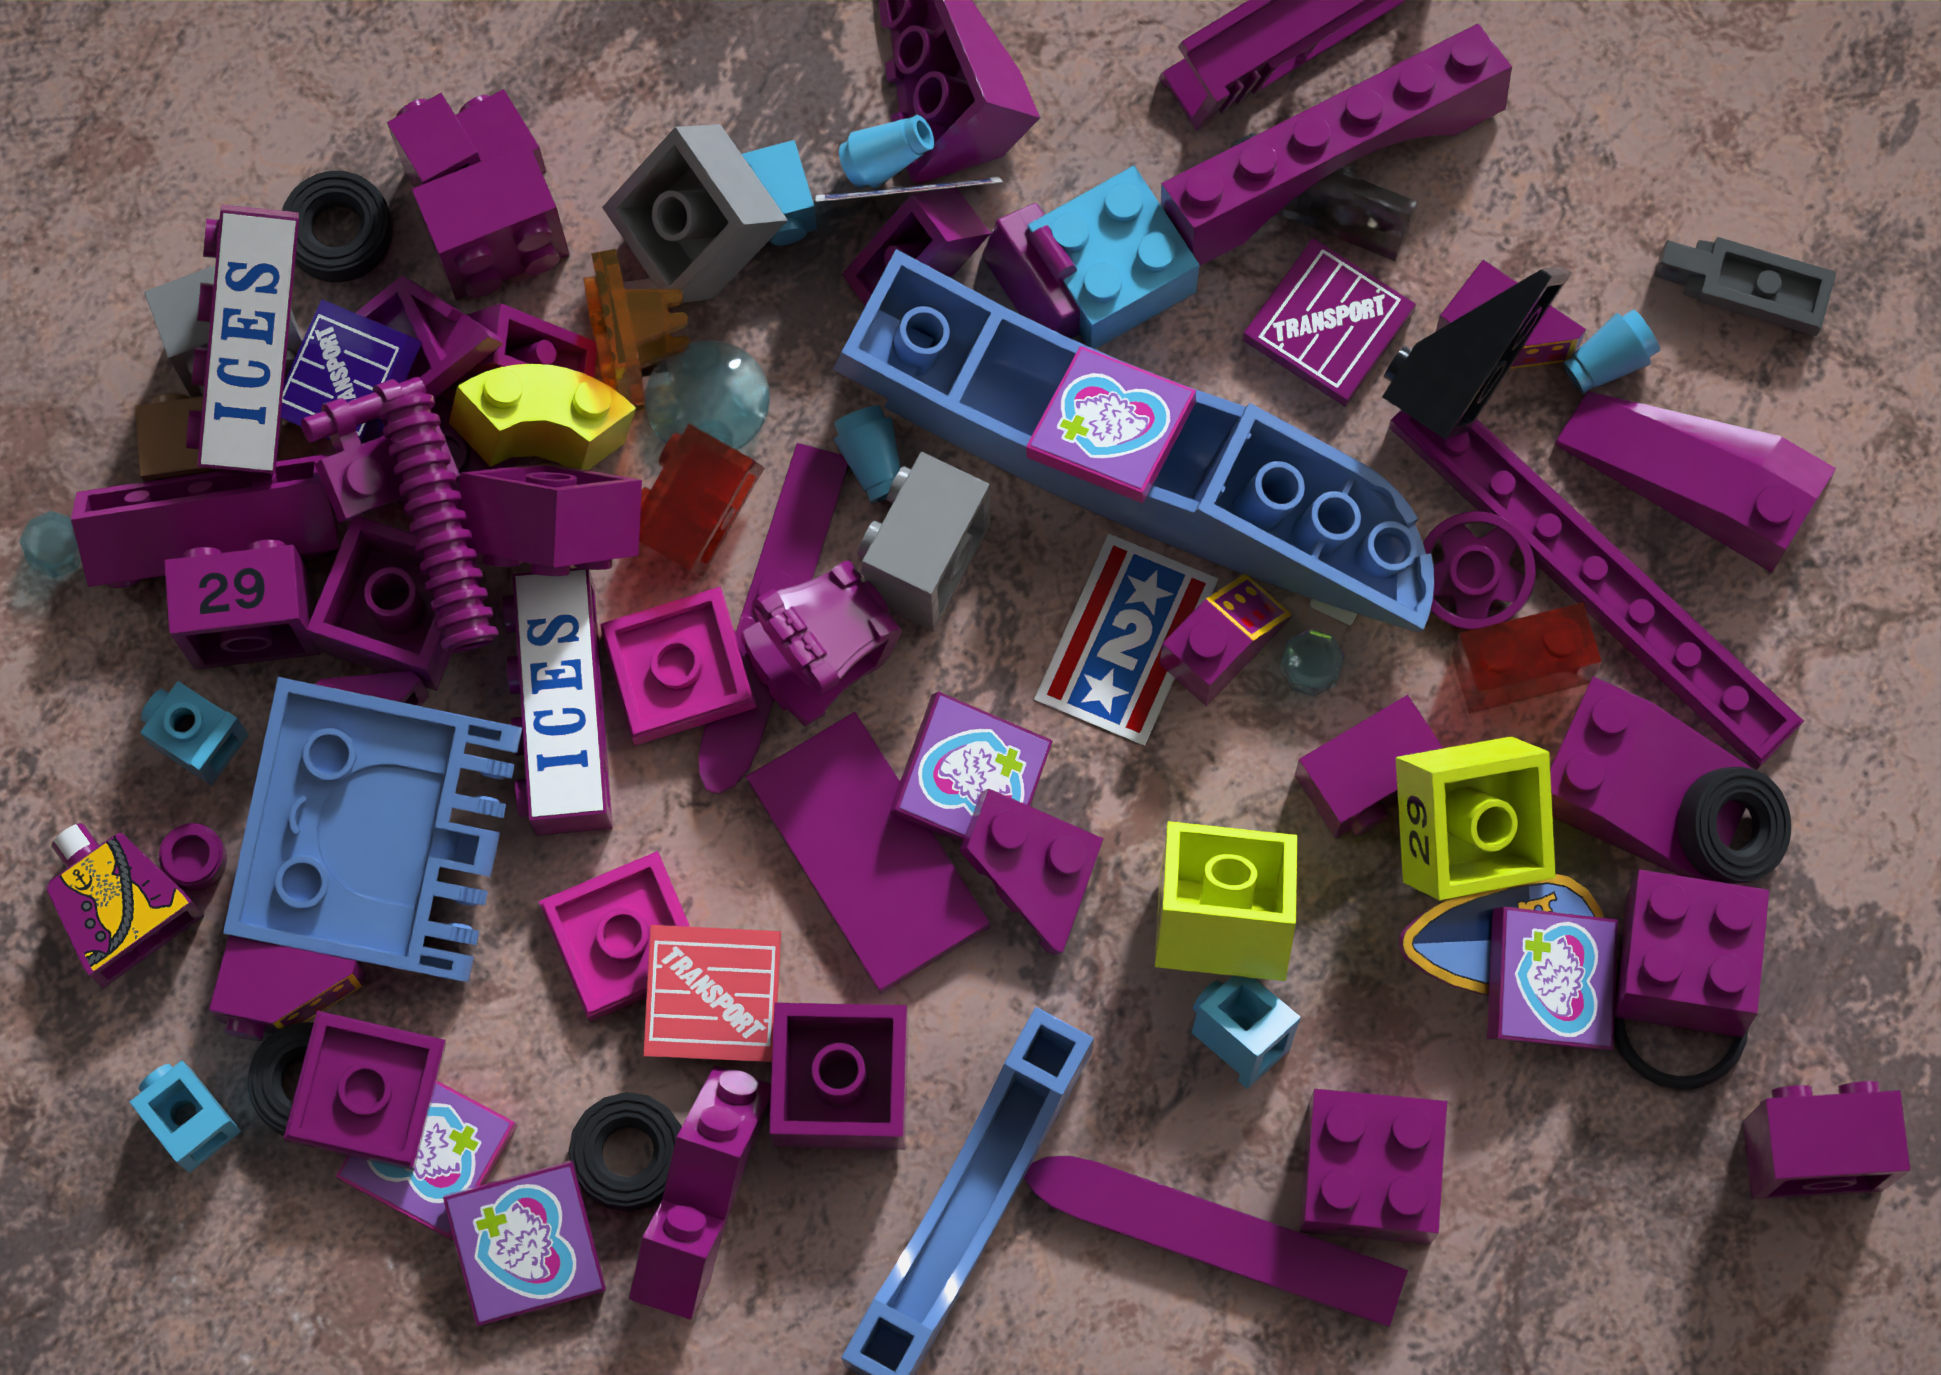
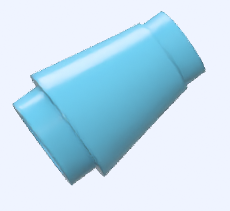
M920 115L853 131L850 133L848 141L842 143L839 147L840 163L846 176L856 187L861 189L867 186L879 188L925 152L933 149L934 137L930 126Z
M1632 309L1623 316L1615 313L1572 354L1571 358L1563 362V367L1576 388L1584 394L1592 388H1597L1651 365L1650 357L1661 349L1647 323L1637 311Z
M875 405L857 410L836 420L834 425L838 436L833 440L864 492L867 493L870 503L887 500L892 482L901 469L892 418H885L881 406Z

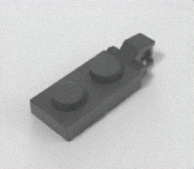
M1716 237L1714 242L1698 240L1696 248L1667 240L1660 252L1654 276L1682 286L1685 285L1683 294L1691 298H1697L1698 302L1817 336L1823 325L1836 273L1829 269Z

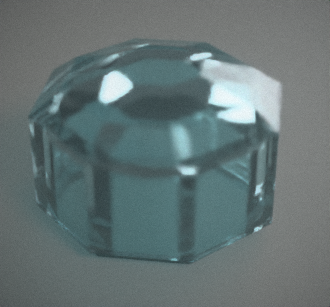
M50 511L29 520L19 542L30 567L53 578L76 570L81 562L71 518Z
M1308 629L1288 639L1280 670L1292 690L1317 696L1337 685L1345 655L1333 635Z

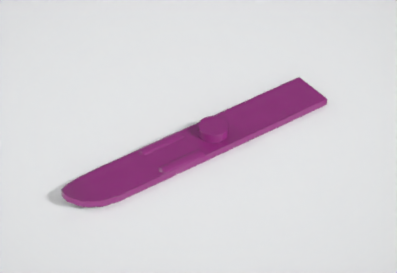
M796 443L735 632L757 708L705 725L699 750V775L706 791L712 794L720 795L734 788L750 770L759 750L775 700L769 693L770 688L767 685H763L750 666L751 660L741 642V633L759 621L753 607V602L756 598L771 589L778 591L813 580L849 468L848 463L841 454Z
M1074 1156L1044 1157L1033 1162L1024 1177L1033 1194L1051 1208L1075 1219L1388 1328L1391 1325L1407 1276V1269L1088 1159Z

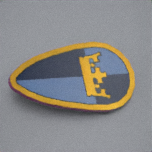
M1555 874L1556 878L1441 900L1419 914L1402 931L1398 946L1404 959L1422 973L1448 986L1489 996L1493 908L1513 907L1604 918L1602 909L1588 889L1569 876Z

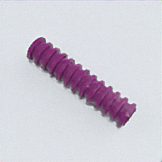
M424 392L410 393L383 403V406L378 409V415L380 419L387 420L388 423L383 428V434L385 438L392 439L393 442L389 446L388 452L390 457L397 458L398 464L393 468L394 474L397 477H402L404 482L398 488L401 496L408 497L409 502L404 505V511L406 515L413 516L414 522L409 525L411 534L418 535L419 541L414 545L415 552L423 554L424 561L419 565L422 573L428 574L430 578L425 583L426 592L434 593L435 599L430 603L431 611L439 612L440 619L435 622L437 631H444L446 637L440 642L441 648L450 653L467 651L493 642V639L499 633L497 627L489 625L488 619L493 616L492 608L484 607L483 600L488 597L486 588L479 587L478 581L483 575L481 569L474 568L472 563L478 556L475 549L468 548L467 542L471 541L472 534L470 530L463 529L462 523L467 519L466 512L457 508V504L461 502L462 498L460 492L453 491L451 486L457 479L454 472L447 471L446 466L450 464L451 457L449 453L442 452L441 446L446 443L444 434L437 433L436 427L440 425L441 421L439 415L432 413L430 409L436 403L434 396Z

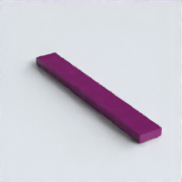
M1402 410L1390 420L1388 428L1475 509L1501 516L1514 524L1529 542L1535 564L1756 770L1802 725L1804 720L1478 419H1476L1469 432L1449 439H1444Z

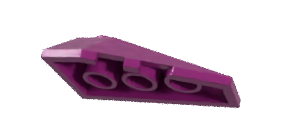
M878 0L881 26L890 29L893 59L885 63L887 82L896 84L899 111L891 115V121L909 119L915 115H920L930 126L934 137L933 149L925 152L906 167L911 181L924 183L1001 158L1040 119L1021 71L972 0Z
M1590 391L1586 393L1555 442V445L1771 573L1836 470L1835 467L1782 436Z

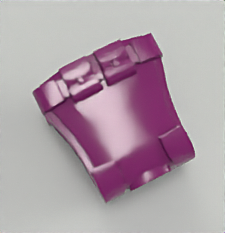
M844 561L831 571L811 581L778 591L771 589L759 596L753 602V607L759 621L741 633V642L751 660L750 666L764 686L767 685L770 688L769 693L782 710L791 712L805 727L823 717L826 710L839 695L851 685L879 669L890 657L901 634V628L889 613V608L880 593L868 580L864 582L860 580L862 576L851 561Z

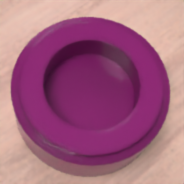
M188 823L174 828L163 839L159 849V863L162 871L179 888L198 891L212 886L220 879L226 868L227 852L223 842L212 829L202 824Z

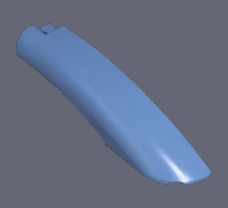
M897 249L895 250L833 367L834 371L887 398L888 400L884 408L1029 483L1153 539L1308 598L1418 633L1424 630L1433 601L1434 568L1431 553L1426 554L1423 541L1415 525L1418 518L1411 506L1392 484L1376 471L1251 403L1245 407L1196 390V403L1144 503L1027 458L1026 446L1079 347L1082 346L1108 357L1111 356L1065 337L1007 309Z

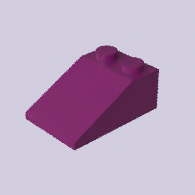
M1593 676L1550 767L1553 818L1679 876L1714 881L1702 875L1692 866L1681 847L1677 824L1682 799L1689 787L1699 777L1710 771L1725 767L1753 768L1654 703ZM1730 800L1722 806L1716 821L1719 838L1727 847H1729L1746 809L1742 803L1736 800Z

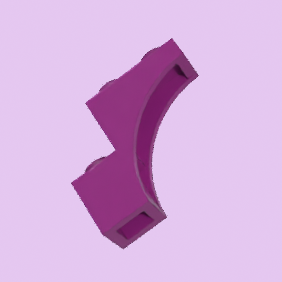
M714 1065L676 1137L662 1201L642 1237L629 1300L692 1320L711 1281L723 1233L740 1181L760 1129L771 1107L770 1083L755 1079L743 1071H730Z

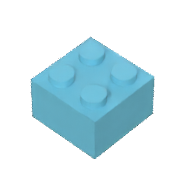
M1135 165L1027 225L1030 233L1045 225H1049L1053 237L1064 248L1076 266L1077 271L1073 272L1072 275L1063 281L1080 309L1079 334L1085 344L1093 349L1106 344L1197 291L1199 263Z

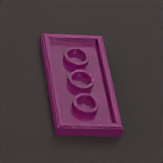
M855 711L746 776L750 788L880 995L990 928L989 920L932 831L889 813L900 781Z

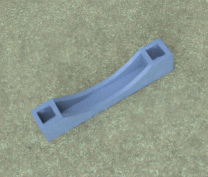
M1035 1006L1004 1062L994 1086L944 1183L903 1254L874 1297L844 1351L841 1359L845 1368L858 1375L917 1374L1093 1052L1094 1038Z

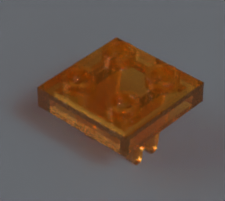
M616 249L591 253L594 276L584 277L583 283L591 329L599 357L598 362L602 382L624 396L636 407L635 411L646 410L641 369L690 349V339L688 336L674 337L670 335V333L686 328L688 325L686 313H669L667 311L670 307L683 303V293L679 289H624Z

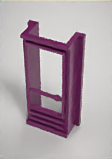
M1248 0L1181 41L1178 48L1184 59L1164 70L1160 74L1159 79L1165 88L1168 86L1197 131L1209 124L1218 110L1221 114L1225 113L1234 101L1237 104L1244 101L1250 91L1253 95L1407 0Z

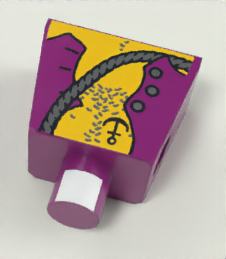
M79 823L65 829L51 844L67 869L50 880L46 885V889L83 968L103 989L204 917L203 913L188 895L123 833L115 834L99 845L86 826Z

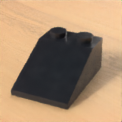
M1562 266L1540 269L1417 342L1411 349L1406 345L1403 346L1391 361L1384 374V378L1391 383L1382 397L1444 439L1469 432L1572 272Z

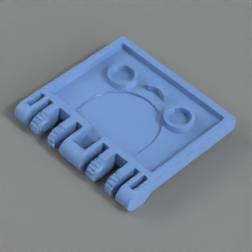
M278 677L223 933L469 982L474 956L423 946L425 936L477 945L478 930H474L470 925L456 922L446 924L430 921L431 906L434 896L453 899L455 903L473 907L478 904L485 905L488 891L437 881L440 867L491 877L500 832L449 821L452 808L504 818L505 803H500L496 798L482 795L471 797L456 794V788L461 768L477 771L482 776L500 780L505 777L512 778L515 764L464 754L466 743L517 753L522 728Z

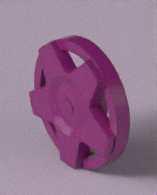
M1470 511L1447 518L1428 534L1423 542L1426 554L1431 553L1439 539L1445 554L1443 561L1433 565V596H1451L1455 599L1457 616L1445 610L1433 597L1431 611L1439 619L1459 629L1482 631L1505 624L1523 609L1533 591L1536 566L1529 542L1514 524L1492 513ZM1482 523L1495 526L1496 528L1485 536L1478 538L1465 524ZM1518 546L1524 557L1525 576L1513 569L1509 564ZM1500 600L1512 603L1499 614L1486 618L1493 601Z

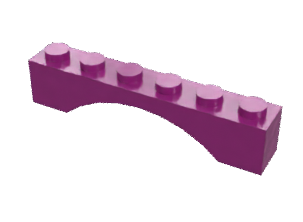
M1477 23L1161 183V206L1198 261L1199 266L1246 243L1271 217L1295 197L1350 162L1383 147L1409 139L1433 135L1455 136L1506 110L1512 66Z

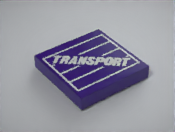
M321 299L285 378L281 418L302 427V418L321 412L322 404L338 398H343L346 402L373 393L374 385L391 379L396 380L398 383L404 382L422 342L400 331ZM377 418L356 426V432L361 444L379 438L384 424L382 419Z

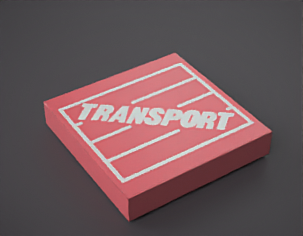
M650 925L643 1056L772 1062L774 1002L778 1003L781 931Z

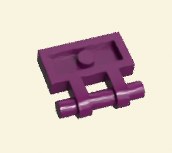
M419 377L401 383L394 379L374 385L373 393L349 402H346L343 398H338L322 404L321 412L302 418V430L310 443L329 436L336 451V454L325 457L315 463V467L339 523L408 498L401 496L398 488L404 482L402 477H397L394 474L393 468L398 464V460L389 456L388 448L393 444L392 439L382 436L361 444L356 432V426L379 418L378 409L390 399L417 392L427 394L425 385ZM382 419L384 427L387 426V420ZM440 426L436 427L437 433H442ZM445 443L441 446L442 452L449 453L451 457L450 464L446 466L447 471L454 472L457 478L460 476L448 445Z

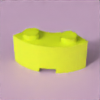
M519 364L486 371L457 386L449 424L490 467L511 457L537 456L560 463L566 467L589 470L625 444L636 407L610 386L581 372L552 365Z

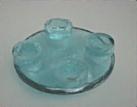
M717 340L690 342L671 351L653 370L645 392L647 417L657 436L675 451L690 457L701 458L708 463L724 461L731 453L747 445L762 428L770 404L768 383L759 364L741 348Z

